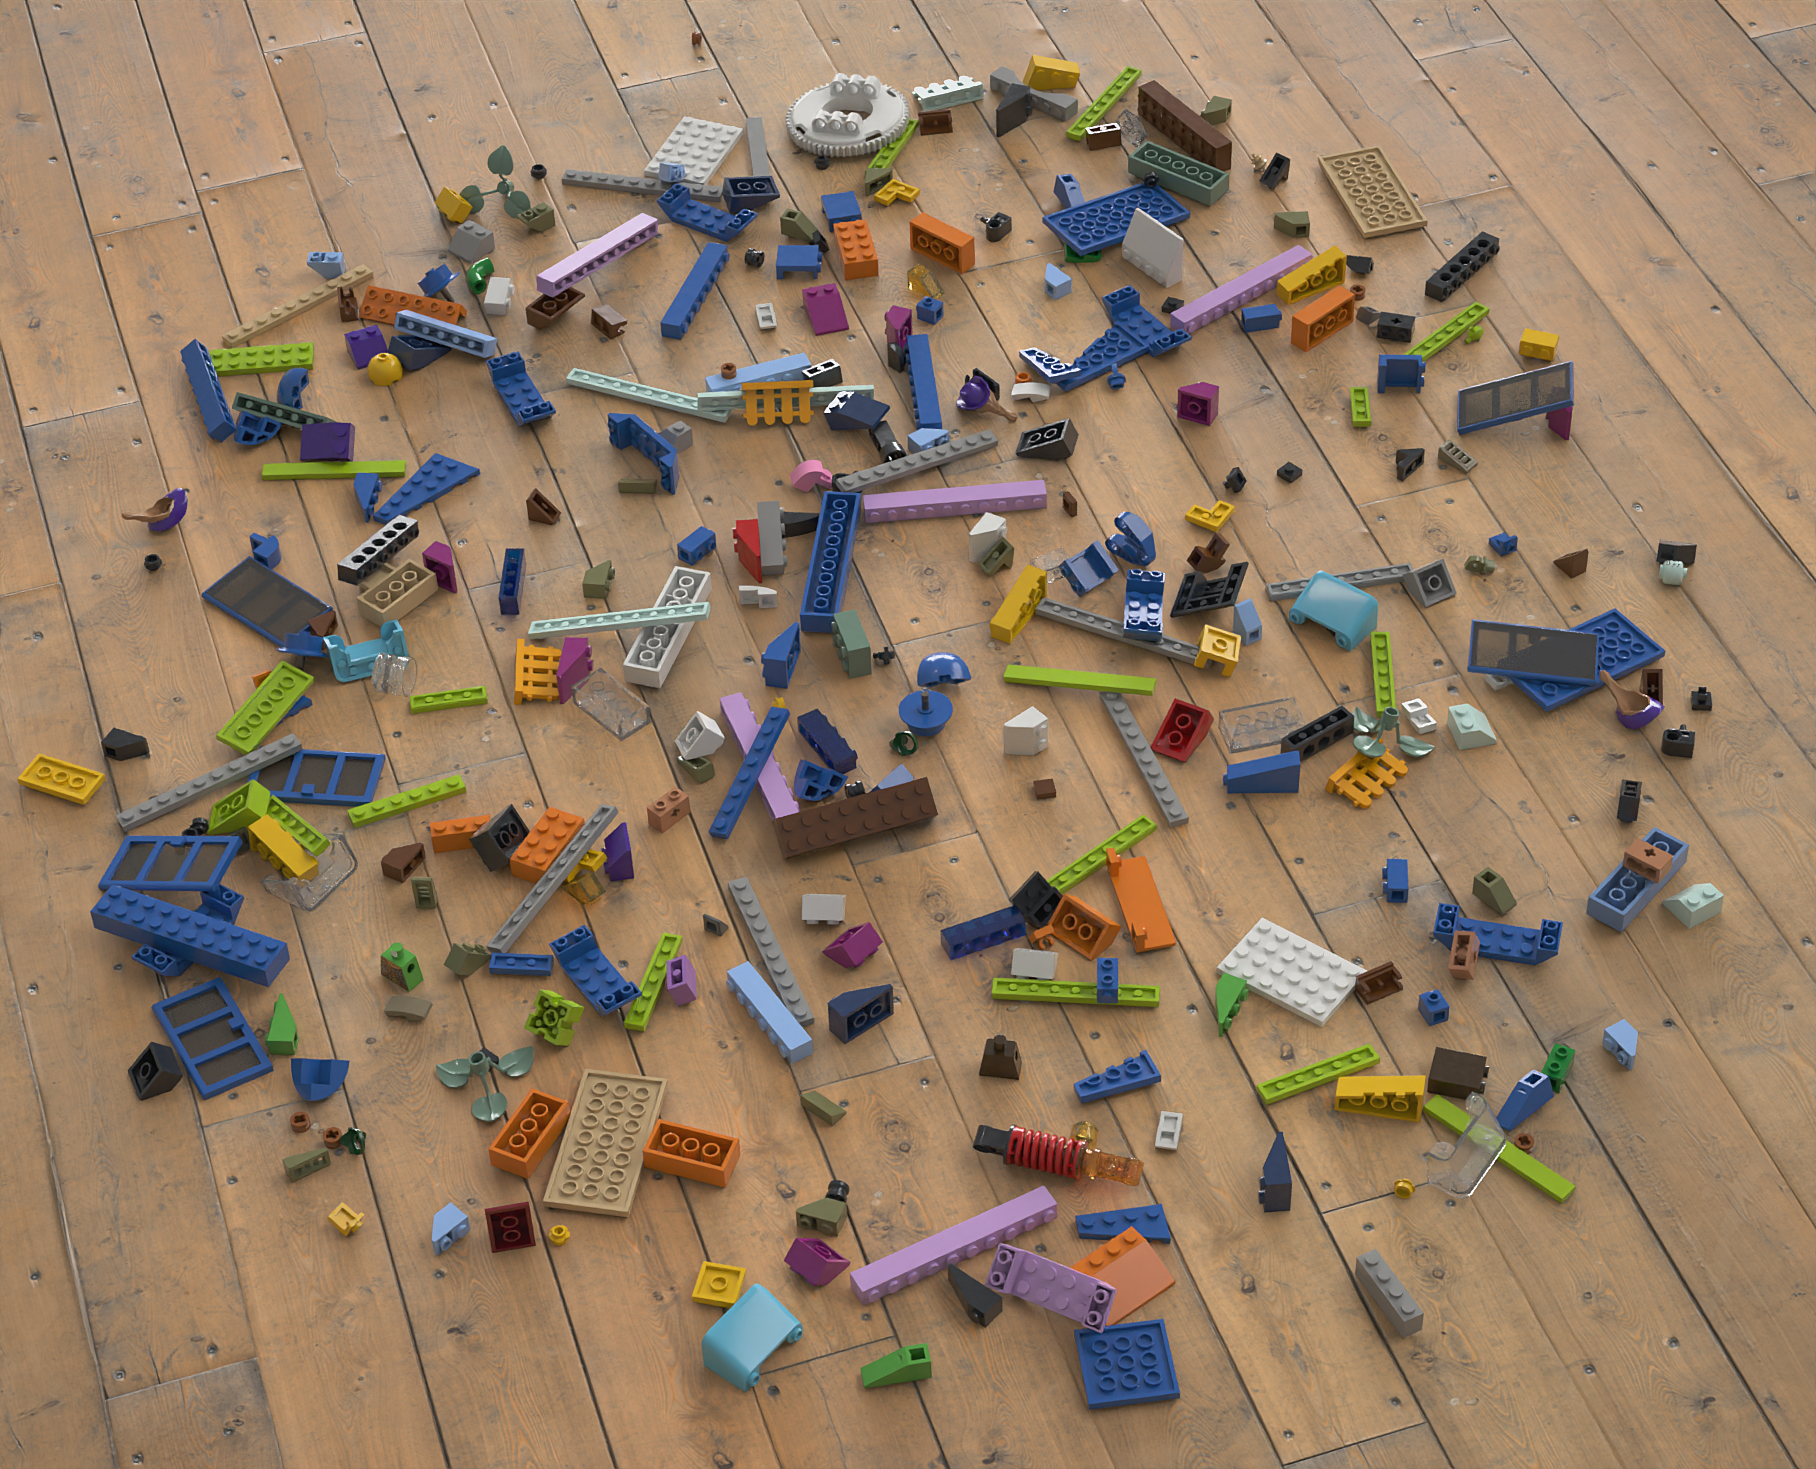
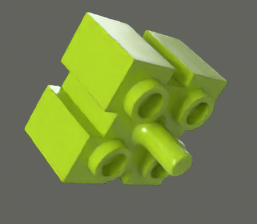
M539 990L533 1004L537 1009L535 1013L529 1014L524 1029L536 1035H545L544 1039L555 1045L569 1046L575 1030L571 1029L573 1023H579L585 1007L573 1001L564 1000L565 997L553 991Z

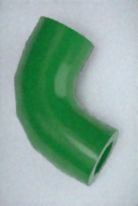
M488 257L474 263L466 273V283L474 294L478 295L486 290L487 283L483 278L495 272L494 266Z

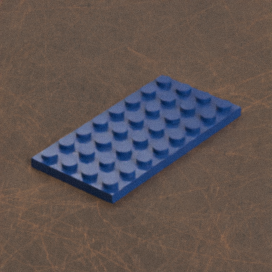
M1143 182L1042 217V223L1082 256L1122 242L1137 208L1164 226L1190 218V211L1157 184L1154 187L1144 185Z
M1614 608L1569 629L1599 633L1596 687L1516 677L1508 678L1548 712L1605 685L1600 680L1599 673L1602 670L1607 671L1611 678L1616 680L1665 657L1666 651ZM1547 639L1540 642L1539 646L1534 645L1517 653L1514 671L1550 675L1552 639ZM1560 640L1558 676L1588 679L1590 643ZM1507 658L1497 663V669H1507Z

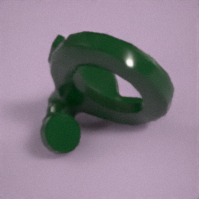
M902 731L895 734V738L889 742V745L893 750L898 751L901 756L914 754L917 751L918 741L911 732ZM907 736L911 737L914 742V747L911 750L904 746L908 742Z
M350 1127L348 1132L341 1136V1144L349 1147L350 1154L362 1155L365 1150L366 1133L358 1128ZM356 1139L361 1140V1149L357 1146Z

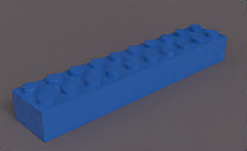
M824 491L800 611L801 631L833 633L831 628V622H834L833 614L843 611L861 515V493Z
M114 884L111 885L90 911L93 925L96 929L143 945L147 944L157 950L268 988L290 960L286 942Z

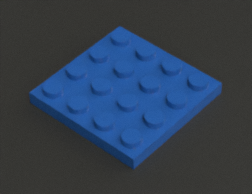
M1164 1319L1109 1325L1104 1327L1103 1333L1090 1328L1074 1330L1089 1410L1180 1398Z

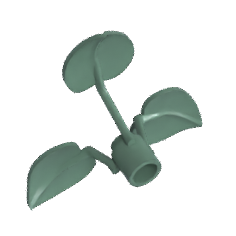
M505 145L492 152L487 161L489 170L493 174H499V177L503 180L498 183L497 189L480 193L478 186L469 185L460 193V196L473 207L470 213H477L483 209L484 199L482 196L496 192L507 194L508 200L504 203V209L513 218H517V215L531 209L530 200L526 193L514 191V184L502 176L510 175L514 166L512 156Z
M1358 707L1352 712L1355 716L1354 730L1364 734L1379 732L1375 740L1368 736H1357L1354 739L1353 745L1356 750L1366 756L1376 758L1385 754L1386 747L1378 742L1384 730L1391 731L1393 728H1396L1397 743L1401 744L1400 750L1407 755L1423 757L1435 748L1433 745L1410 736L1400 737V722L1397 721L1400 713L1393 707H1386L1379 721L1367 715Z
M533 1046L524 1047L504 1055L498 1063L499 1066L493 1063L489 1057L486 1058L483 1052L477 1051L472 1053L469 1059H456L444 1064H437L436 1070L442 1083L449 1088L465 1086L468 1082V1077L473 1076V1072L480 1076L487 1096L480 1097L474 1102L472 1112L478 1120L493 1122L505 1113L507 1099L500 1092L490 1094L485 1075L489 1071V1065L502 1074L507 1072L509 1077H521L532 1068L534 1048Z

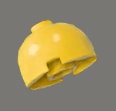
M380 353L371 358L368 364V377L375 385L390 386L393 385V381L397 379L400 381L403 376L401 362L392 354Z

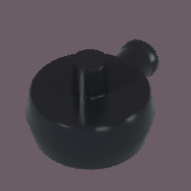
M884 647V651L873 653V658L884 660L885 664H889V659H895V651H889L888 647Z

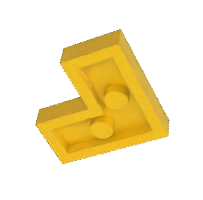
M892 179L874 195V201L886 206L891 204L896 198L911 203L920 195V189Z
M1219 500L1211 510L1194 504L1185 514V520L1218 532L1235 512V506Z
M589 849L564 881L570 883L581 869L596 872L607 859L605 853Z

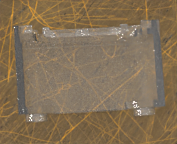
M321 833L331 842L323 853L316 857L305 848L306 852L310 856H314L319 863L318 876L310 881L308 879L298 881L294 877L290 879L285 878L282 881L279 875L269 874L261 881V884L271 895L303 911L310 912L317 909L356 871L358 861L342 834Z
M1473 1091L1465 1102L1466 1110L1470 1113V1119L1467 1122L1466 1130L1454 1146L1446 1142H1438L1427 1154L1428 1183L1459 1199H1465L1473 1193L1506 1145V1135L1488 1102L1483 1096Z

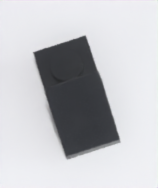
M1276 152L1259 181L1275 189L1281 178L1288 179L1290 159Z
M1399 449L1396 451L1398 480L1403 482L1424 463L1425 449Z

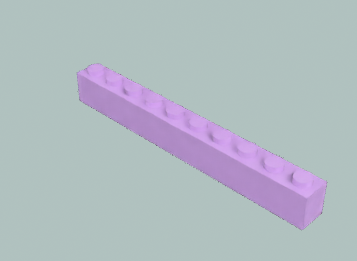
M641 213L537 275V291L551 297L558 295L657 235L658 219Z
M1300 245L1293 247L1172 312L1170 327L1175 331L1182 328L1188 334L1196 331L1277 287L1279 279L1312 260L1313 254Z
M1044 480L863 495L865 523L1047 508V493Z
M740 692L719 698L721 714L743 760H745L761 726L756 724L755 713L750 711L748 699H744ZM773 751L755 784L772 821L779 817L800 812L798 802L793 801L791 788H787L785 776L780 774L779 763L774 761Z
M1041 1186L851 1272V1288L863 1305L875 1302L887 1294L895 1293L909 1284H915L920 1279L936 1274L938 1271L947 1268L950 1263L956 1265L958 1262L974 1257L976 1254L986 1249H991L999 1243L1011 1240L1021 1233L1031 1231L1043 1223L1051 1222L1054 1218H1057V1203L1046 1187Z

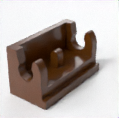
M950 109L918 112L921 136L953 133Z
M1117 123L1085 128L1087 145L1089 144L1090 151L1122 146L1121 128Z
M342 286L337 287L341 322L359 320L357 300L354 297L353 289L349 287V293L344 294Z
M609 305L592 309L591 324L609 339H614V337L625 333L623 329L619 330V328L627 325V320Z
M1390 961L1357 975L1355 991L1367 1005L1403 990V985L1399 981L1402 979V975L1396 969L1394 963Z

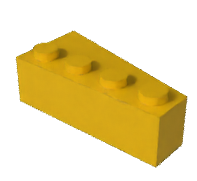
M1334 245L1277 281V295L1287 305L1344 284L1347 255Z
M1028 564L1026 565L998 612L990 621L991 637L1009 644L1013 642L1035 615L1036 607L1043 597L1047 598V571Z
M266 814L248 826L250 850L254 853L259 851L261 853L260 857L264 861L269 859L273 868L277 871L282 869L283 875L299 888L319 875L317 859L314 856H310L302 844H297L293 840L292 835L288 831L285 832L276 819H272Z
M1426 1075L1339 1077L1334 1110L1420 1123Z

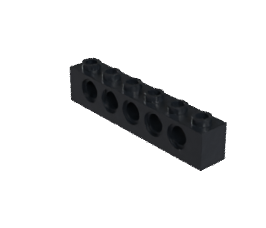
M1483 231L1479 233L1426 280L1425 295L1440 302L1450 297L1466 280H1469L1475 272H1478L1484 264H1487L1494 255L1498 254L1500 250L1499 238Z
M398 515L337 564L338 580L358 586L418 537V520Z

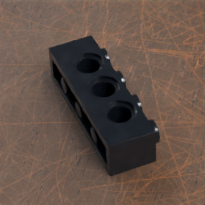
M1343 706L1330 711L1281 738L1280 754L1299 751L1300 762L1352 734L1355 716Z

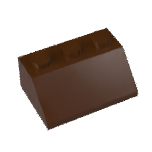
M569 287L554 297L546 294L541 295L525 308L527 324L539 330L543 329L583 299L585 294Z

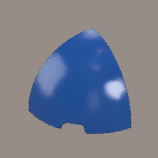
M293 368L284 374L277 389L278 404L296 409L303 407L300 393L309 384L307 369Z
M241 411L236 422L237 430L234 432V441L244 445L262 443L272 438L282 423L266 416L259 418L246 411Z
M937 652L926 656L918 668L917 684L922 687L932 688L942 683L958 685L971 680V675L965 662L956 654L949 652Z
M800 759L794 780V792L797 797L805 800H822V798L838 792L845 784L848 776L833 769L822 768L807 760Z
M291 1058L292 1079L297 1092L302 1098L310 1101L321 1100L330 1096L343 1083L350 1061Z

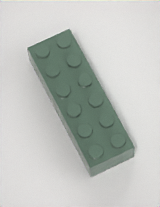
M1150 141L1144 142L1128 156V173L1144 179V175L1147 172H1155L1159 177L1157 185L1205 205L1211 206L1229 190V173Z

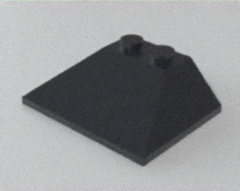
M1246 561L1231 564L1227 577L1207 580L1201 571L1185 574L1170 617L1175 618L1234 606L1249 563Z

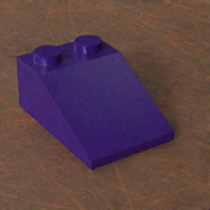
M341 422L303 424L300 460L352 462L354 457L355 426L351 423Z

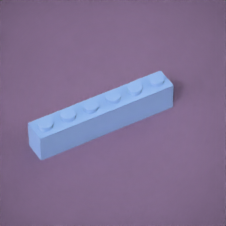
M409 310L397 312L394 326L396 330L484 358L495 354L497 338Z
M804 352L736 369L737 375L733 379H724L721 374L705 377L706 392L741 391V383L802 381L804 379L801 371L811 367V363Z
M749 961L727 971L728 980L726 985L728 989L736 994L741 1005H745L750 1017L757 1020L759 1028L768 1034L771 1043L777 1045L783 1058L786 1057L792 1064L813 1054L810 1036Z

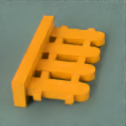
M813 380L741 383V391L745 390L742 400H746V413H743V418H746L747 423L751 426L757 423V417H764V421L768 425H772L775 422V417L782 416V421L785 424H790L793 421V416H799L802 423H808L811 419L810 415H814V410L810 411V397H813V392H809V388L813 387ZM791 388H798V393H792ZM774 389H780L781 394H774ZM756 390H763V394L756 395ZM799 397V411L792 410V398ZM774 398H781L782 412H775ZM757 399H763L764 413H757Z
M517 639L514 705H521L522 698H527L532 701V698L547 699V702L559 699L558 688L552 687L558 686L557 675H553V673L557 674L559 662L554 661L560 660L561 650L553 649V646L539 648L529 645V647H525V639ZM533 672L548 673V674H538V673H533Z
M1380 738V740H1379L1378 743H1381V744H1382V743H1383V739ZM1386 748L1383 756L1376 758L1366 756L1359 751L1328 778L1325 790L1330 794L1337 790L1340 796L1344 794L1352 800L1355 807L1360 806L1363 809H1368L1372 802L1369 796L1381 798L1384 792L1381 785L1389 788L1393 787L1396 782V778L1393 775L1405 777L1408 768L1405 765L1406 762L1404 760L1399 761L1392 756L1388 748ZM1380 762L1381 764H1383L1385 767L1389 769V771H1386L1384 768L1379 766L1378 763ZM1366 773L1370 774L1372 777H1374V778H1375L1376 780H1378V781H1376V782L1373 781L1371 778H1369V777H1368L1367 775H1365V774H1366ZM1356 783L1358 786H1360L1362 789H1364L1365 792L1363 793V792L1360 791L1358 788H1356L1353 784Z

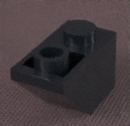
M1659 539L1656 561L1665 562L1666 560L1681 561L1683 564L1694 563L1697 544Z
M113 728L101 742L104 756L118 761L139 757L150 752L145 737L117 728Z

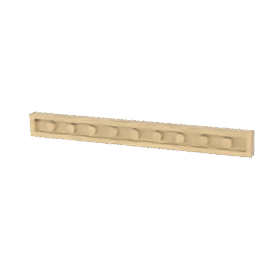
M364 264L357 266L325 284L222 335V339L227 345L234 348L337 296V287L342 286L345 292L349 290V287L353 288L373 278V271Z

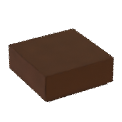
M1067 491L1063 493V508L1071 517L1077 516V501Z
M1053 778L1033 781L1037 799L1056 797Z

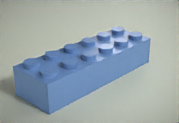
M1654 827L1642 840L1673 855L1671 870L1657 884L1623 867L1622 861L1589 896L1586 914L1622 932L1687 862L1689 844Z

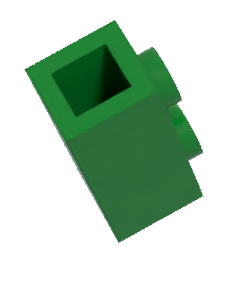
M1556 1043L1541 1073L1549 1076L1552 1091L1560 1093L1573 1066L1575 1050Z

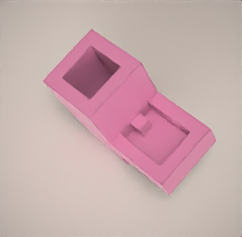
M808 460L802 462L790 474L793 487L808 493L815 483L828 489L832 488V474L827 469H823L821 461Z

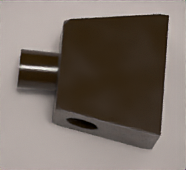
M1001 1034L996 1035L994 1039H987L979 1076L1019 1080L1022 1060L1017 1042L1006 1040V1037Z

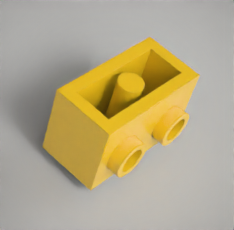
M445 186L434 202L439 207L438 210L448 215L447 218L454 223L458 221L463 224L473 208L456 191Z
M1525 328L1520 339L1519 355L1553 361L1558 350L1559 335Z

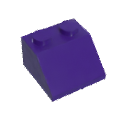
M377 325L344 334L347 351L358 370L368 367L371 358L388 352L383 334Z
M623 822L604 839L605 848H601V851L607 857V862H604L605 874L610 876V882L634 878L627 824Z

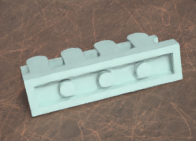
M967 76L959 77V81L956 82L945 80L943 85L932 83L927 89L916 87L914 92H912L913 97H918L922 112L939 110L984 99L983 84L981 82L974 83L973 78H968Z

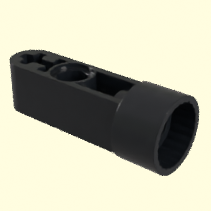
M886 420L880 421L874 429H868L883 464L907 456Z

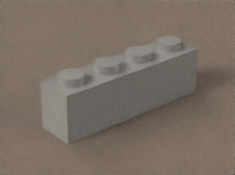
M779 501L757 502L762 575L784 574V567H787V555L783 556V551L786 550V539L782 540V535L785 534L784 523L781 524L780 520L784 518L783 507L780 508Z
M1374 1249L1356 1257V1276L1401 1337L1405 1338L1422 1330L1423 1311L1378 1251Z

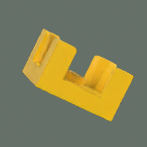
M1205 624L1198 638L1197 646H1200V650L1195 658L1194 666L1203 668L1207 659L1215 660L1225 664L1222 675L1230 677L1238 662L1241 636Z

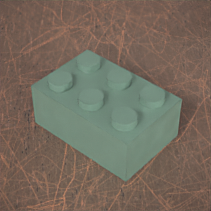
M856 610L833 614L834 622H831V628L835 636H832L833 646L837 647L839 660L842 659L843 671L848 673L850 679L872 674L871 648Z

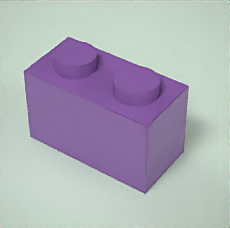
M686 955L667 961V989L678 1006L697 1000L696 971Z

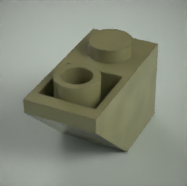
M1213 96L1207 102L1205 110H1202L1200 117L1210 125L1226 122L1232 113V99Z
M544 202L517 215V219L525 225L540 232L556 226L554 209Z
M787 208L780 217L781 234L805 241L814 239L812 233L818 229L803 212Z
M1308 211L1274 213V229L1292 238L1309 237L1310 220Z
M607 560L585 572L582 583L584 597L606 599L608 591H611V579L615 577V568H612L611 560Z
M1487 867L1474 876L1472 894L1502 916L1517 905L1504 878L1491 868Z
M463 942V944L454 943L444 965L458 975L470 976L487 963L492 955L486 952L487 948L480 944H475L474 946L467 942Z
M829 1198L820 1199L796 1210L798 1226L837 1237L847 1218L846 1203Z

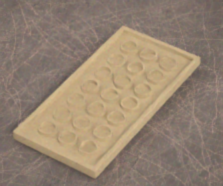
M1380 145L1318 157V164L1363 238L1427 226L1428 220Z
M585 1069L543 1199L544 1207L629 1217L644 1167L642 1151L658 1120L668 1087V1079Z

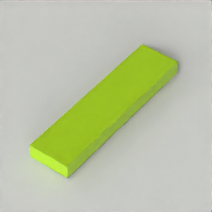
M486 686L409 696L411 714L488 704Z

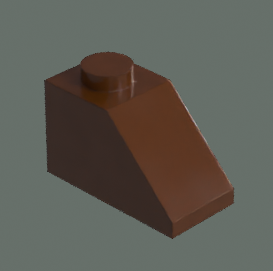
M416 843L391 849L381 860L383 875L404 883L426 858L424 844Z

